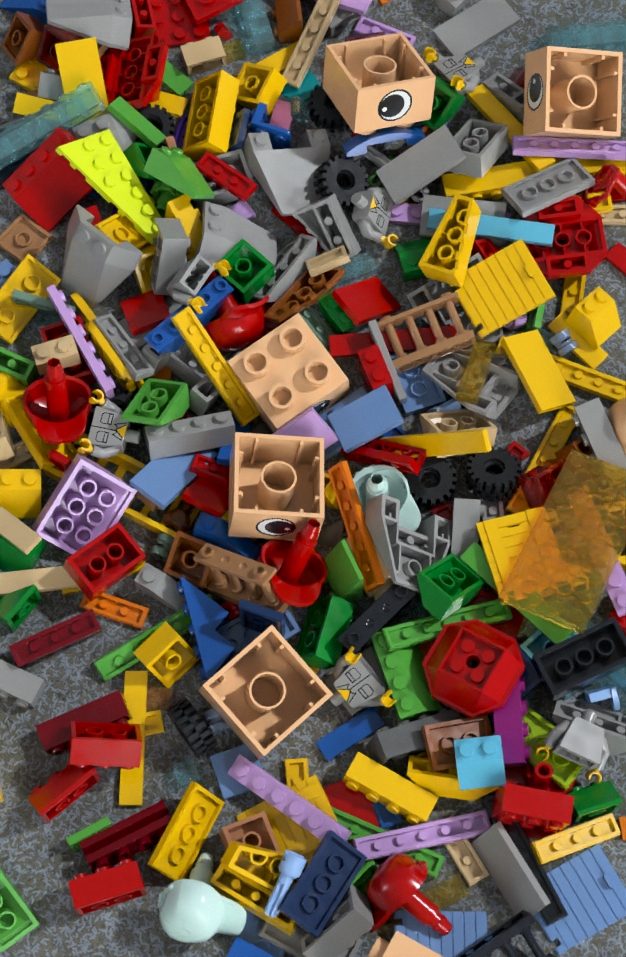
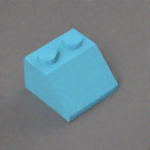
M500 735L454 740L460 790L497 787L506 783Z

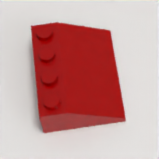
M58 127L2 184L13 200L48 233L94 189L78 169L74 170L69 165L70 161L66 157L60 156L56 152L57 147L77 140L70 131Z

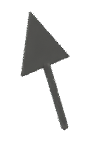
M343 519L320 531L318 540L335 547L344 537H348V534L344 533Z

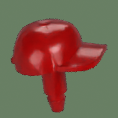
M215 271L211 272L205 281V286L218 276ZM232 293L217 311L220 318L204 326V329L219 351H237L256 341L262 335L266 325L263 305L270 299L268 295L256 303L238 305Z
M51 358L48 360L44 378L34 381L23 394V409L26 417L34 425L38 435L44 441L53 444L70 443L81 437L85 431L87 417L92 410V404L89 402L92 393L84 381L66 375L60 361L57 358Z
M310 519L302 527L301 531L296 534L293 541L272 540L263 545L258 556V562L277 569L269 583L278 599L289 605L297 607L312 605L317 600L321 591V585L327 577V565L324 559L314 551L320 523L315 519Z
M394 854L388 857L376 869L366 887L368 900L373 907L371 912L374 923L368 933L376 931L400 906L423 926L429 925L433 931L443 936H446L451 931L453 926L445 915L438 911L439 907L418 890L428 874L425 861L415 860L407 854Z

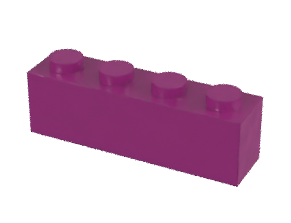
M520 677L505 706L502 709L493 711L495 735L501 736L504 768L528 766L527 760L531 759L530 746H526V737H529V725L524 723V714L528 713L527 701L523 700L522 691H526L525 677Z

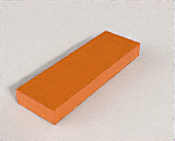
M102 593L91 602L84 594L79 606L82 610L88 611L92 609L94 614L142 630L150 611L147 607L106 593Z

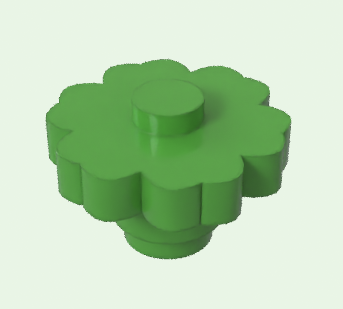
M156 181L150 190L155 201L154 206L161 218H165L167 202L184 195V193L160 181Z

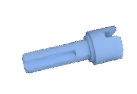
M285 850L278 866L281 873L264 909L266 915L273 918L278 915L279 911L277 909L286 897L293 879L300 877L307 862L304 856L290 850Z

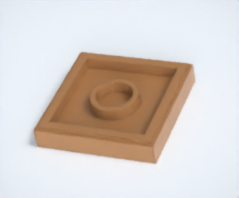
M21 213L0 235V248L21 263L28 253L35 258L54 238L24 213Z

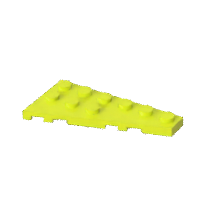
M108 129L57 147L56 152L60 156L66 157L70 161L69 165L74 170L78 169L85 176V180L108 203L112 202L119 209L117 212L123 217L126 216L134 224V228L153 245V238L158 237V229L154 225V218H161L111 131Z

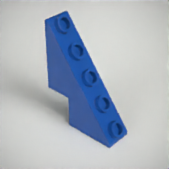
M220 275L193 297L201 296L207 304V307H200L203 313H196L192 305L190 306L203 327L234 291V288ZM183 304L143 338L158 353L176 352L185 341L170 318L187 307Z
M181 576L180 581L176 582L179 595L183 594L185 598V603H182L184 615L190 617L191 624L187 625L190 637H195L197 645L193 646L196 659H201L202 667H199L201 680H206L207 682L222 669L236 651V646L217 632L228 619L229 612Z

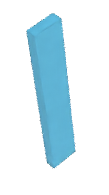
M430 208L427 230L436 231L447 210ZM480 215L475 237L512 242L522 238L524 243L552 247L555 224Z

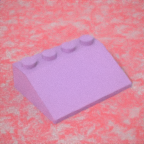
M77 453L32 525L33 531L39 534L41 538L73 555L118 523L137 490L99 464Z

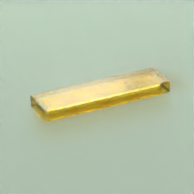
M476 339V344L473 345L456 394V401L478 404L496 350V343Z
M459 874L422 892L439 907L438 911L470 895ZM401 906L398 909H396L399 911H406ZM393 913L381 925L387 938L394 935L393 926L402 925V919H393Z

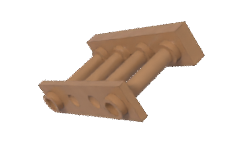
M446 292L436 300L395 316H385L377 322L380 331L387 332L396 354L395 360H392L397 374L476 344L473 330H464L454 304L458 303L457 292ZM445 307L456 331L455 336L449 339L444 338L434 314L435 311ZM426 315L436 339L435 344L428 347L424 345L414 322V319ZM406 323L416 347L415 352L408 355L404 353L394 327Z
M206 543L194 556L195 562L209 566L214 577L206 587L209 594L239 605L241 599L280 613H284L289 607V604L278 599L269 583L270 579L277 572L276 568Z

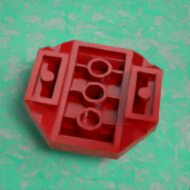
M155 34L130 39L128 51L111 47L101 56L100 62L108 105L119 96L134 109L144 108L148 103L159 100L169 47Z
M578 195L570 196L522 219L525 221L555 224L552 247L525 243L544 277L548 280L591 274L608 255L602 217L591 206L584 203V200ZM559 241H564V242H566L567 244L561 245V244H559L558 242H559Z
M478 619L445 624L422 662L432 698L471 719L502 709L525 670L516 639ZM471 661L480 663L476 668H469L467 666Z

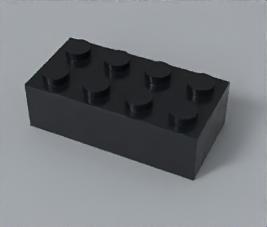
M615 616L532 656L531 663L551 701L553 702L626 667V636Z

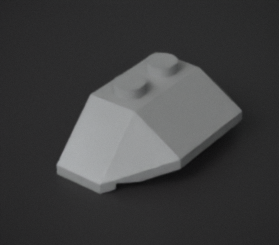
M110 112L75 126L70 130L73 136L79 140L109 129L122 152L135 142L138 137Z
M300 234L297 240L290 242L277 253V266L274 268L275 276L253 298L262 300L268 295L270 299L267 302H276L306 271L305 261L316 257V237Z
M557 699L552 715L557 725L564 720H571L575 716L582 718L585 710L592 711L597 714L595 725L605 730L604 737L607 740L610 756L626 752L625 714L582 699Z

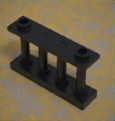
M394 583L337 638L343 645L342 656L352 646L354 647V654L360 652L370 643V639L377 632L385 628L411 602L410 599L417 592Z
M522 910L456 957H491L492 952L497 948H503L508 957H519L511 944V939L517 934H522L535 957L556 956L551 953L544 954L530 931V925L536 921L531 913Z

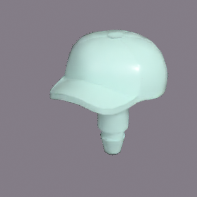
M372 464L355 473L353 481L364 516L366 502L383 493L400 500L399 526L414 532L418 529L421 523V514L410 494L408 481L395 467Z
M201 853L195 868L191 870L189 879H180L172 882L168 887H165L164 891L159 893L157 898L162 928L171 938L184 943L205 942L215 933L238 936L245 926L247 919L245 909L235 901L220 895L210 885V880L214 876L212 872L213 856L210 853Z

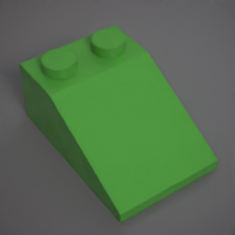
M165 146L152 148L143 170L144 172L193 199H214L215 194L192 160L183 154V150L177 147L170 149Z
M147 378L122 414L121 420L162 426L183 417L191 405L187 383Z
M343 539L324 559L328 571L323 584L327 583L329 586L328 595L334 594L351 603L363 597L364 578L345 539Z
M0 867V952L2 953L40 925V923Z

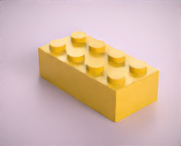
M219 70L195 81L182 148L183 154L195 161H199L207 151L214 156L227 153L240 80L223 70Z

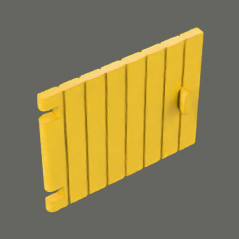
M522 238L467 269L463 287L455 291L458 294V301L472 325L477 327L482 324L484 329L477 332L481 339L556 297Z
M544 506L476 523L478 535L502 605L509 604L507 596L511 595L514 596L515 602L556 592L558 591L556 585L558 583H562L564 589L571 588V583Z
M316 774L290 787V789L338 822ZM263 801L236 816L239 821L265 811L280 850L285 853V850H290L304 856V858L310 859L321 842L319 838L267 801Z

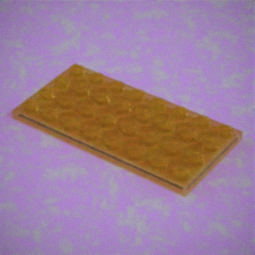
M571 449L498 597L499 601L583 635L626 545V469Z

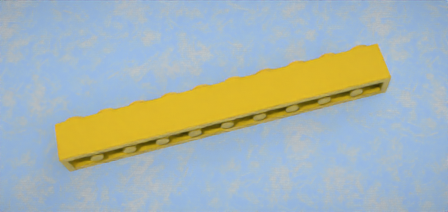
M553 157L556 160L555 164L567 159ZM575 158L591 176H594L605 164H613L619 167L620 171L626 175V161ZM527 161L492 166L482 178H473L472 176L455 173L441 175L440 185L444 197L454 198L455 194L474 198V200L487 198L497 200L503 197L501 193L502 188L537 172Z

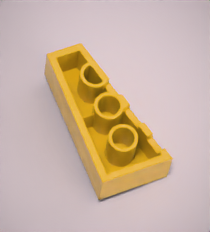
M184 194L167 202L165 218H179L187 237L190 238V249L186 251L188 262L196 256V248L202 238V220L200 218L202 215L198 208L194 209L190 201L193 198Z
M455 194L418 264L426 278L463 287L481 215V210L474 198Z
M232 840L221 862L273 891L281 873L278 866L284 853ZM293 879L292 884H291L289 890H290L291 887L293 886V884H294V882L296 881V879Z

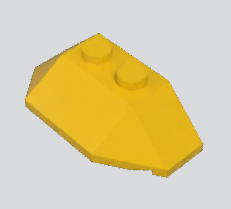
M427 751L409 756L407 776L418 786L435 796L474 801L499 788L497 786L460 790L457 768L431 772Z

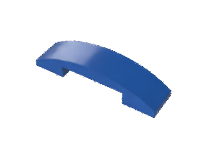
M392 126L377 129L371 135L357 134L342 145V150L347 157L367 154V146L403 139L407 146L417 144L426 136L421 129L412 126L408 128Z

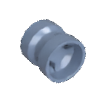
M567 328L549 339L551 344L557 347V353L560 358L578 347L576 341L571 339V333Z
M214 708L203 713L205 720L209 722L208 728L213 736L231 730Z

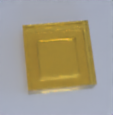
M240 39L222 44L226 54V63L246 58Z

